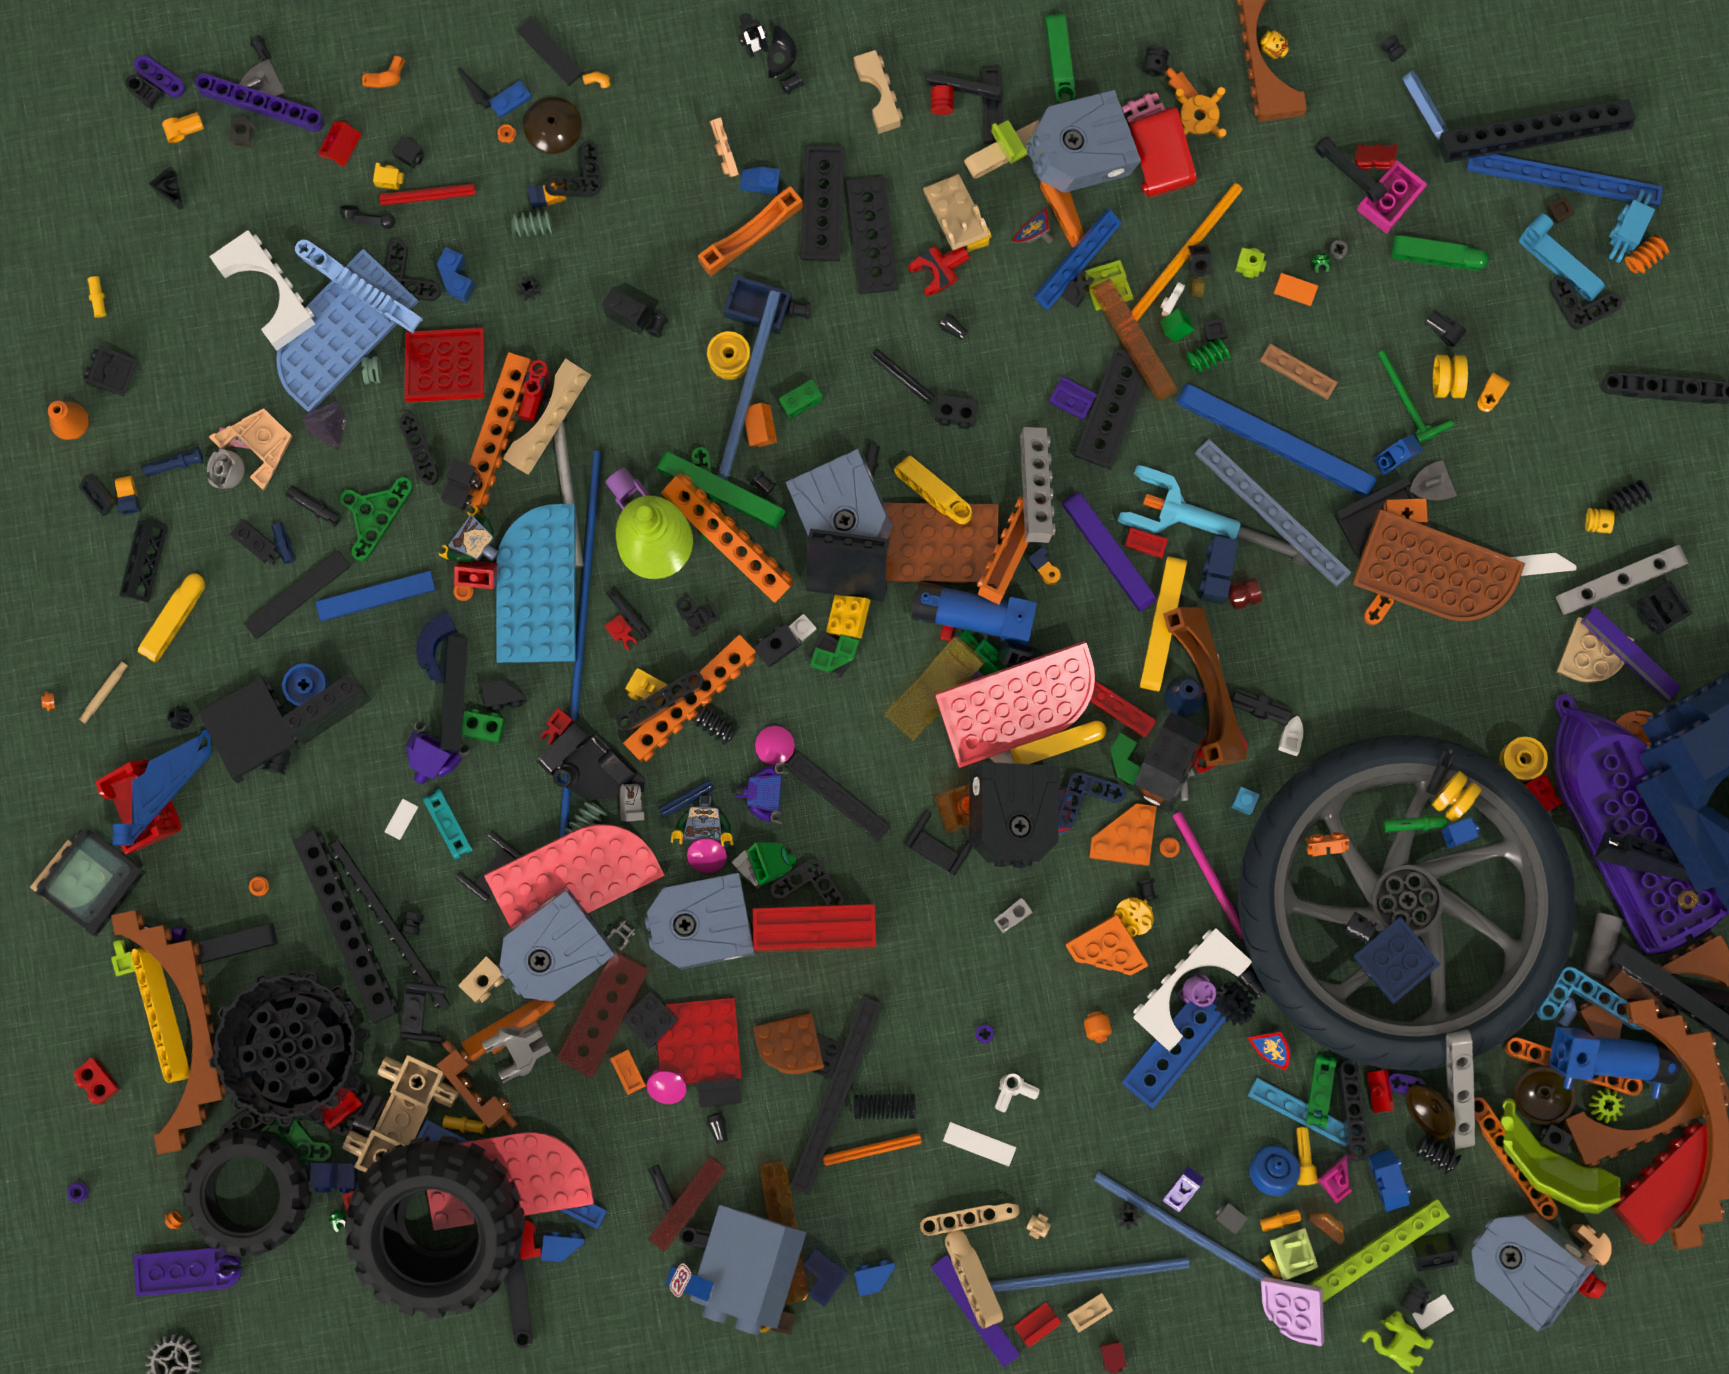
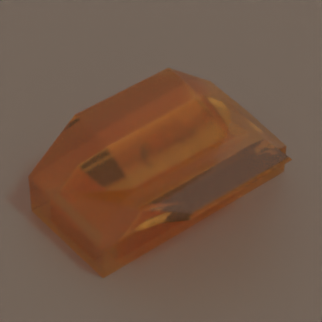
M1311 1212L1306 1218L1338 1245H1342L1345 1241V1226L1329 1213Z

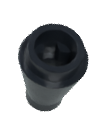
M947 313L938 325L942 328V331L960 340L968 332L953 314L951 316Z
M722 1112L707 1116L706 1124L716 1144L728 1141L726 1120Z

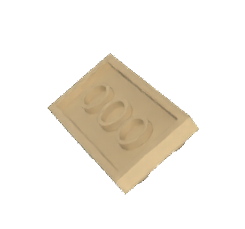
M959 174L923 188L924 194L952 250L989 236L984 218L981 219L977 204L974 205Z

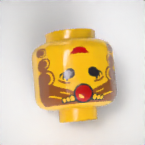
M1276 30L1266 32L1259 43L1261 44V51L1271 59L1283 58L1289 50L1287 47L1288 39Z

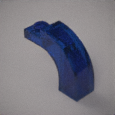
M448 611L434 617L426 624L419 635L416 647L419 666L422 669L429 667L426 670L430 680H435L437 684L444 681V677L436 662L435 653L437 646L444 638L458 632Z

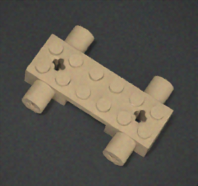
M407 1055L404 1063H400L387 1056L384 1058L378 1075L394 1082L390 1091V1098L369 1137H364L351 1130L342 1147L343 1150L359 1157L355 1168L366 1172L372 1163L381 1159L380 1153L387 1152L400 1144L406 1146L411 1140L416 1139L433 1101L449 1108L453 1107L459 1092L456 1088L443 1082L445 1075L439 1068L411 1055ZM421 1077L423 1084L417 1088V1083L414 1080Z

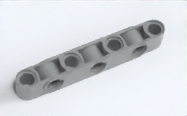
M1677 545L1564 592L1555 598L1563 615H1566L1687 564L1688 561L1681 546ZM1654 561H1659L1662 568L1657 569L1654 566ZM1618 576H1623L1626 584L1619 583ZM1582 591H1587L1590 599L1583 598Z
M1468 1030L1448 1033L1446 1035L1448 1103L1454 1112L1456 1121L1455 1131L1450 1136V1142L1454 1150L1475 1145L1472 1039Z

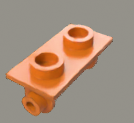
M1332 832L1331 835L1326 836L1314 834L1310 838H1305L1308 846H1310L1307 847L1308 855H1327L1326 847L1330 848V854L1349 850L1348 842H1346L1349 841V838L1343 832Z

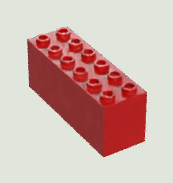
M875 904L753 909L755 952L876 948Z
M1705 1123L1689 1124L1682 1131L1684 1134L1679 1139L1677 1137L1668 1144L1670 1148L1665 1153L1662 1151L1654 1158L1655 1162L1650 1167L1648 1165L1639 1172L1641 1176L1636 1181L1633 1179L1625 1186L1626 1190L1620 1195V1200L1608 1207L1642 1244L1653 1245L1688 1211L1701 1185L1707 1159L1708 1134Z

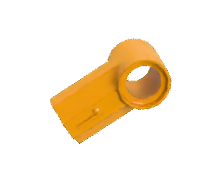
M198 112L179 119L175 117L169 118L162 122L169 143L179 142L186 135L204 129Z

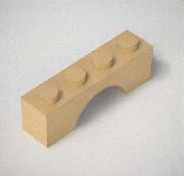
M876 50L854 57V65L859 80L875 85L881 93L879 104L872 110V117L878 134L900 127V120L903 119L900 108L896 109L894 104L897 100L894 91L889 89V76L883 72L884 62L882 56H878Z

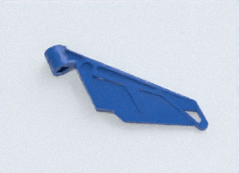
M207 729L201 731L200 736L150 760L144 774L132 780V824H113V845H134V840L210 757L211 737ZM203 737L207 738V746L198 751Z

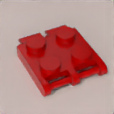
M1398 143L1393 146H1381V144L1363 146V144H1359L1354 159L1355 165L1361 170H1369L1376 166V169L1381 170L1390 169L1391 166L1395 165Z

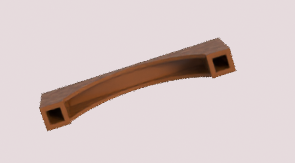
M1236 0L1237 6L1241 8L1239 22L1244 27L1242 41L1246 42L1247 49H1245L1246 61L1249 60L1250 67H1248L1247 72L1248 78L1252 79L1253 86H1250L1251 97H1255L1256 104H1253L1254 115L1258 116V122L1304 116L1307 110L1304 91L1298 92L1278 79L1267 67L1258 48L1256 37L1257 20L1268 0Z
M1179 607L1163 613L1168 633H1172L1191 656L1206 691L1210 722L1207 741L1202 750L1207 766L1232 765L1246 760L1247 755L1204 607Z
M1711 934L1702 939V944L1698 946L1692 944L1685 948L1686 952L1679 956L1676 953L1667 958L1669 962L1663 965L1661 963L1656 964L1669 974L1698 975L1719 983L1722 988L1729 987V949L1721 935L1714 937ZM1604 993L1599 996L1602 1004H1606L1608 1000L1607 995ZM1623 998L1629 1003L1633 1001V999ZM1590 1002L1580 1005L1581 1010L1577 1011V1015L1587 1033L1592 1036L1620 1039L1622 1022ZM1622 1004L1617 1006V1012L1620 1015L1625 1013V1008Z
M1718 1068L1719 1076H1722L1724 1088H1722L1723 1097L1727 1098L1729 1108V1088ZM1690 1077L1687 1090L1676 1108L1667 1117L1652 1126L1638 1130L1615 1129L1595 1122L1587 1117L1584 1111L1573 1114L1562 1120L1567 1133L1573 1136L1571 1142L1581 1164H1588L1589 1167L1601 1163L1599 1160L1606 1156L1607 1159L1619 1155L1618 1151L1624 1148L1626 1151L1638 1147L1636 1144L1638 1142H1650L1655 1140V1135L1661 1132L1663 1135L1675 1131L1673 1128L1675 1126L1681 1125V1127L1692 1124V1119L1698 1116L1700 1119L1706 1117L1700 1096Z

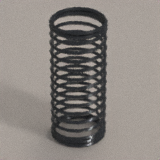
M854 1094V1119L860 1120L863 1112V1119L865 1120L867 1109L868 1119L871 1117V1110L872 1119H875L876 1110L877 1119L879 1120L881 1108L882 1120L884 1119V1112L888 1120L889 1105L891 1119H893L894 1111L895 1119H898V1105L900 1119H902L903 1109L904 1119H907V1106L909 1119H915V1094H911L910 1101L909 1094H906V1106L904 1094H902L901 1103L900 1094H897V1104L895 1094H893L892 1105L891 1095L888 1094L887 1103L886 1094H884L883 1107L882 1095L879 1094V1101H877V1094H875L874 1109L872 1094H870L869 1103L868 1094L865 1095V1108L863 1094H861L860 1106L859 1095Z

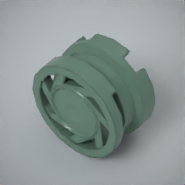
M374 356L372 359L363 357L362 374L365 385L371 384V382L376 384L382 383V369L379 356Z

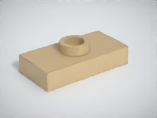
M1100 1293L1067 1315L1079 1333L1113 1310L1104 1295Z

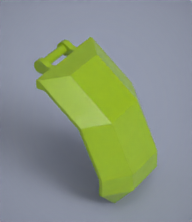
M1510 1098L1503 1101L1504 1115L1501 1118V1123L1505 1128L1504 1150L1536 1190L1582 1213L1598 1214L1620 1200L1619 1177L1600 1167L1583 1166L1541 1145L1516 1114L1515 1101Z

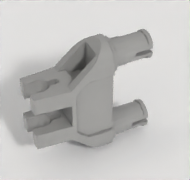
M536 1022L522 1029L503 1027L499 1029L498 1034L482 1041V1045L487 1053L503 1045L507 1046L515 1061L513 1065L498 1072L503 1084L519 1075L525 1076L529 1074L536 1059L551 1051L545 1038L542 1037L543 1035Z

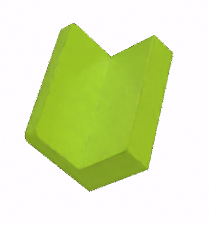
M1009 120L998 126L996 123L992 124L991 132L1010 164L1027 155L1024 145Z

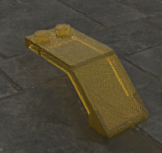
M957 635L954 636L924 673L891 705L884 715L914 741L941 713L934 693L970 681L985 661Z

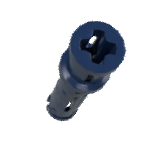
M198 446L188 452L180 451L174 457L142 465L144 475L148 477L179 467L185 469L192 464H203L204 458Z

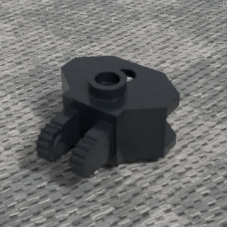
M746 12L741 14L739 17L742 24L739 26L741 34L738 37L741 45H745L749 57L753 58V52L763 49L764 53L768 52L769 49L765 38L767 33L764 26H761L757 19L753 20L750 14Z

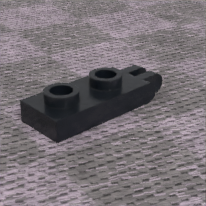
M243 520L230 533V536L264 563L269 561L272 565L275 564V561L270 558L272 554L278 559L281 557L275 552L276 546Z

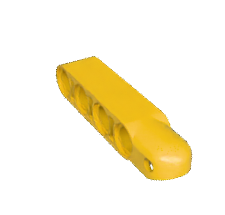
M907 456L894 467L897 477L940 513L949 516L958 524H966L971 520L972 510L970 505L912 456Z
M192 573L185 578L138 648V653L148 657V659L155 663L162 657L205 590V580L201 575Z
M1093 721L1010 749L1015 764H1031L1099 741L1105 737L1107 729L1101 721Z

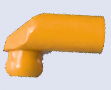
M599 71L582 75L585 85L598 82L601 88H607L611 84L609 76Z

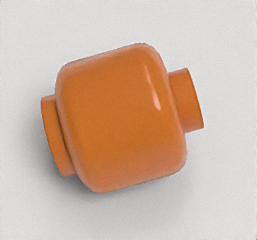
M1103 1012L1090 1013L1084 1020L1086 1036L1090 1040H1095V1043L1105 1042L1107 1037L1111 1035L1112 1028L1109 1017L1103 1014Z

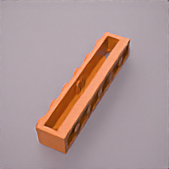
M1019 497L1015 506L1018 510L1016 513L1012 512L1007 522L1011 524L1009 529L1004 528L1000 537L1003 540L1002 544L997 543L993 551V555H995L994 560H989L985 568L988 571L986 577L982 575L977 585L980 587L978 595L997 604H1000L1029 543L1025 542L1023 497Z

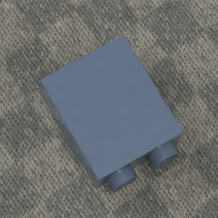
M719 1205L697 1275L700 1278L713 1282V1289L709 1302L692 1295L690 1301L705 1306L702 1317L726 1323L728 1314L737 1317L735 1328L750 1334L759 1335L761 1325L778 1328L806 1232L741 1210Z

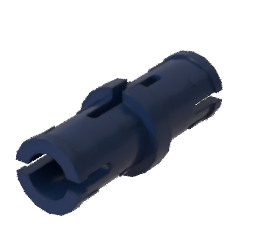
M277 523L271 527L276 538L275 545L280 550L284 564L294 562L296 558L290 545L292 543L291 539L286 534L284 524Z

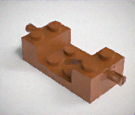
M449 1040L444 1042L442 1046L449 1052V1055L437 1064L439 1069L488 1128H494L502 1120H505L513 1129L518 1123L510 1115L512 1113L509 1109L511 1107L510 1103L504 1097L494 1096L484 1104L486 1102L484 1097L479 1092H474L471 1089L473 1084L467 1077L462 1076L473 1067L471 1058L466 1051L455 1048Z

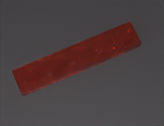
M709 1157L649 1236L648 1240L665 1252L726 1169Z

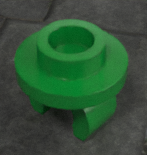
M1317 253L1312 258V262L1315 263L1314 270L1316 273H1319L1320 265H1325V271L1329 272L1330 266L1327 262L1331 261V257L1327 256V253Z
M337 1209L329 1215L328 1222L333 1224L335 1231L341 1229L340 1223L345 1227L346 1210Z

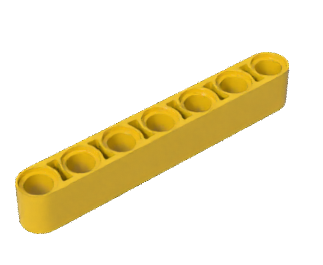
M1167 556L1140 688L1160 691L1172 633H1168L1163 613L1178 607L1187 560Z
M144 948L133 949L131 958L163 1077L167 1083L188 1079L190 1069L162 965Z

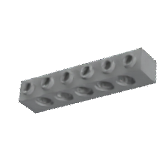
M1023 427L1020 435L1025 542L1049 543L1051 536L1055 535V523H1052L1054 506H1051L1053 488H1050L1052 470H1049L1051 453H1048L1050 436H1047V428ZM1036 518H1040V519H1042L1044 522H1040V521H1038Z

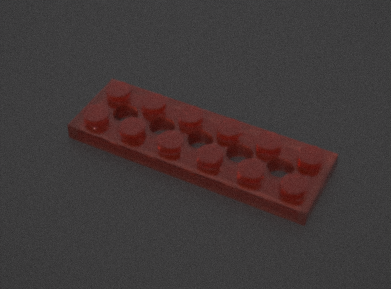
M615 953L608 960L556 1060L593 1078L649 970ZM620 973L627 975V982L623 985L618 984L616 981V977ZM610 991H615L618 994L617 1001L613 1003L607 1000V994ZM601 1009H606L609 1014L608 1018L604 1021L599 1020L597 1017V1013ZM591 1027L598 1028L599 1035L597 1038L591 1039L588 1036V1030ZM582 1045H587L590 1050L589 1054L585 1057L580 1056L578 1053V1049Z

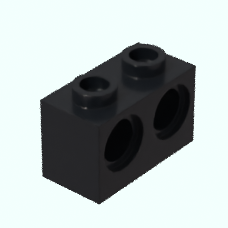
M939 394L935 422H939V425L942 426L954 424L962 429L974 428L978 400ZM947 407L952 410V413L944 415L941 410ZM967 410L971 413V416L963 418L961 412Z

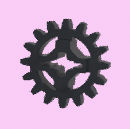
M1228 983L1220 986L1212 1003L1217 1005L1214 1010L1221 1013L1219 1017H1225L1226 1023L1232 1021L1234 1026L1237 1023L1243 1025L1245 1022L1247 1023L1255 1014L1253 1009L1256 1005L1251 1003L1253 997L1247 996L1249 992H1243L1242 986L1236 988L1235 983H1232L1231 986Z

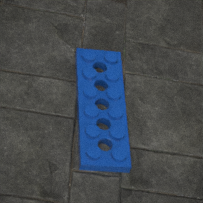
M1191 1001L1188 1004L1186 1003L1172 1021L1181 1035L1184 1028H1191L1194 1033L1191 1039L1183 1037L1177 1043L1181 1047L1178 1055H1173L1156 1040L1121 1083L1153 1109L1226 1020L1225 1017H1219L1221 1014L1219 1011L1214 1010L1217 1005L1211 1003L1209 1006L1200 1007ZM1198 1012H1203L1206 1015V1021L1203 1024H1199L1195 1020V1015ZM1159 1059H1165L1168 1062L1166 1070L1158 1069L1157 1061ZM1151 1074L1155 1077V1084L1153 1086H1147L1144 1083L1146 1075Z

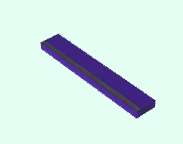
M1592 607L1583 618L1581 623L1666 702L1671 700L1681 687L1672 677L1596 607Z

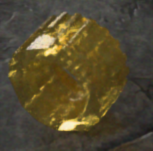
M1193 279L1191 287L1193 297L1203 296V279Z
M1690 890L1683 891L1678 896V903L1684 909H1691L1698 903V896ZM1686 895L1691 897L1690 904L1684 902Z

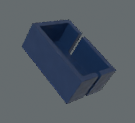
M735 275L730 290L731 295L728 296L723 310L724 317L759 328L761 323H763L761 320L764 318L763 313L766 311L765 306H767L769 292H771L770 290L776 291L781 296L777 298L779 303L775 305L777 310H774L776 313L773 315L775 317H772L774 318L773 322H771L773 324H770L772 327L768 330L780 335L792 300V293Z
M1215 536L1207 544L1205 556H1208V560H1205L1201 573L1205 577L1201 580L1198 588L1201 601L1224 605L1228 598L1231 582L1228 579L1232 577L1239 540Z

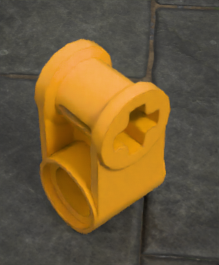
M1493 372L1477 401L1478 408L1483 412L1491 411L1505 393L1510 381Z

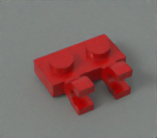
M1546 774L1525 784L1547 812L1555 808V806L1557 807L1562 804L1561 800L1554 794L1555 789Z

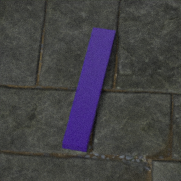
M948 1255L932 1265L931 1268L1002 1366L1006 1367L1019 1357L1020 1354L997 1323L984 1329L978 1324Z

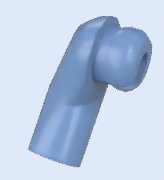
M1568 997L1564 1003V1015L1559 1021L1564 1027H1568L1577 1015L1576 1004L1571 997Z

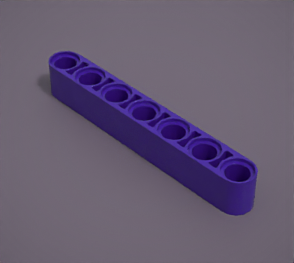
M201 74L195 79V86L201 95L310 131L317 132L324 127V119L316 109L207 74ZM204 83H209L207 88H202ZM222 89H228L225 94H220ZM241 94H246L244 99L238 100ZM264 100L262 105L256 106L257 101ZM282 106L280 111H274L275 107ZM294 112H300L298 117H292ZM312 118H318L316 123H310Z
M1077 491L1061 502L1067 514L1136 609L1142 612L1156 602L1157 599L1080 492Z

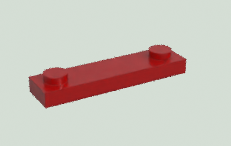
M1095 681L1092 697L1089 702L1146 738L1156 720Z

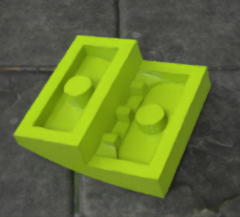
M1120 260L1085 271V281L1090 276L1094 278L1093 283L1087 287L1096 311L1133 300L1126 273Z

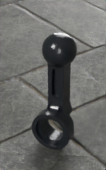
M340 206L341 217L353 219V223L381 225L384 229H391L395 225V218L391 214H384L382 216L361 214L357 206Z

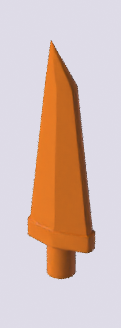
M1169 68L1165 72L1171 78L1168 84L1175 90L1183 89V95L1188 99L1199 95L1182 71L1177 74L1172 68Z

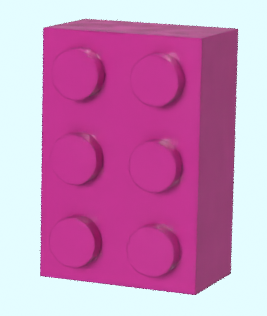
M1398 160L1380 179V182L1387 190L1385 196L1375 203L1366 196L1357 209L1358 212L1386 234L1390 232L1427 186V183Z

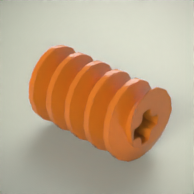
M1654 234V236L1648 238V241L1643 242L1642 246L1637 247L1636 251L1631 252L1630 256H1626L1625 263L1633 273L1638 274L1639 271L1644 274L1646 273L1644 266L1647 269H1651L1652 265L1650 262L1657 264V258L1663 259L1662 252L1667 255L1669 254V249L1665 241L1659 235Z

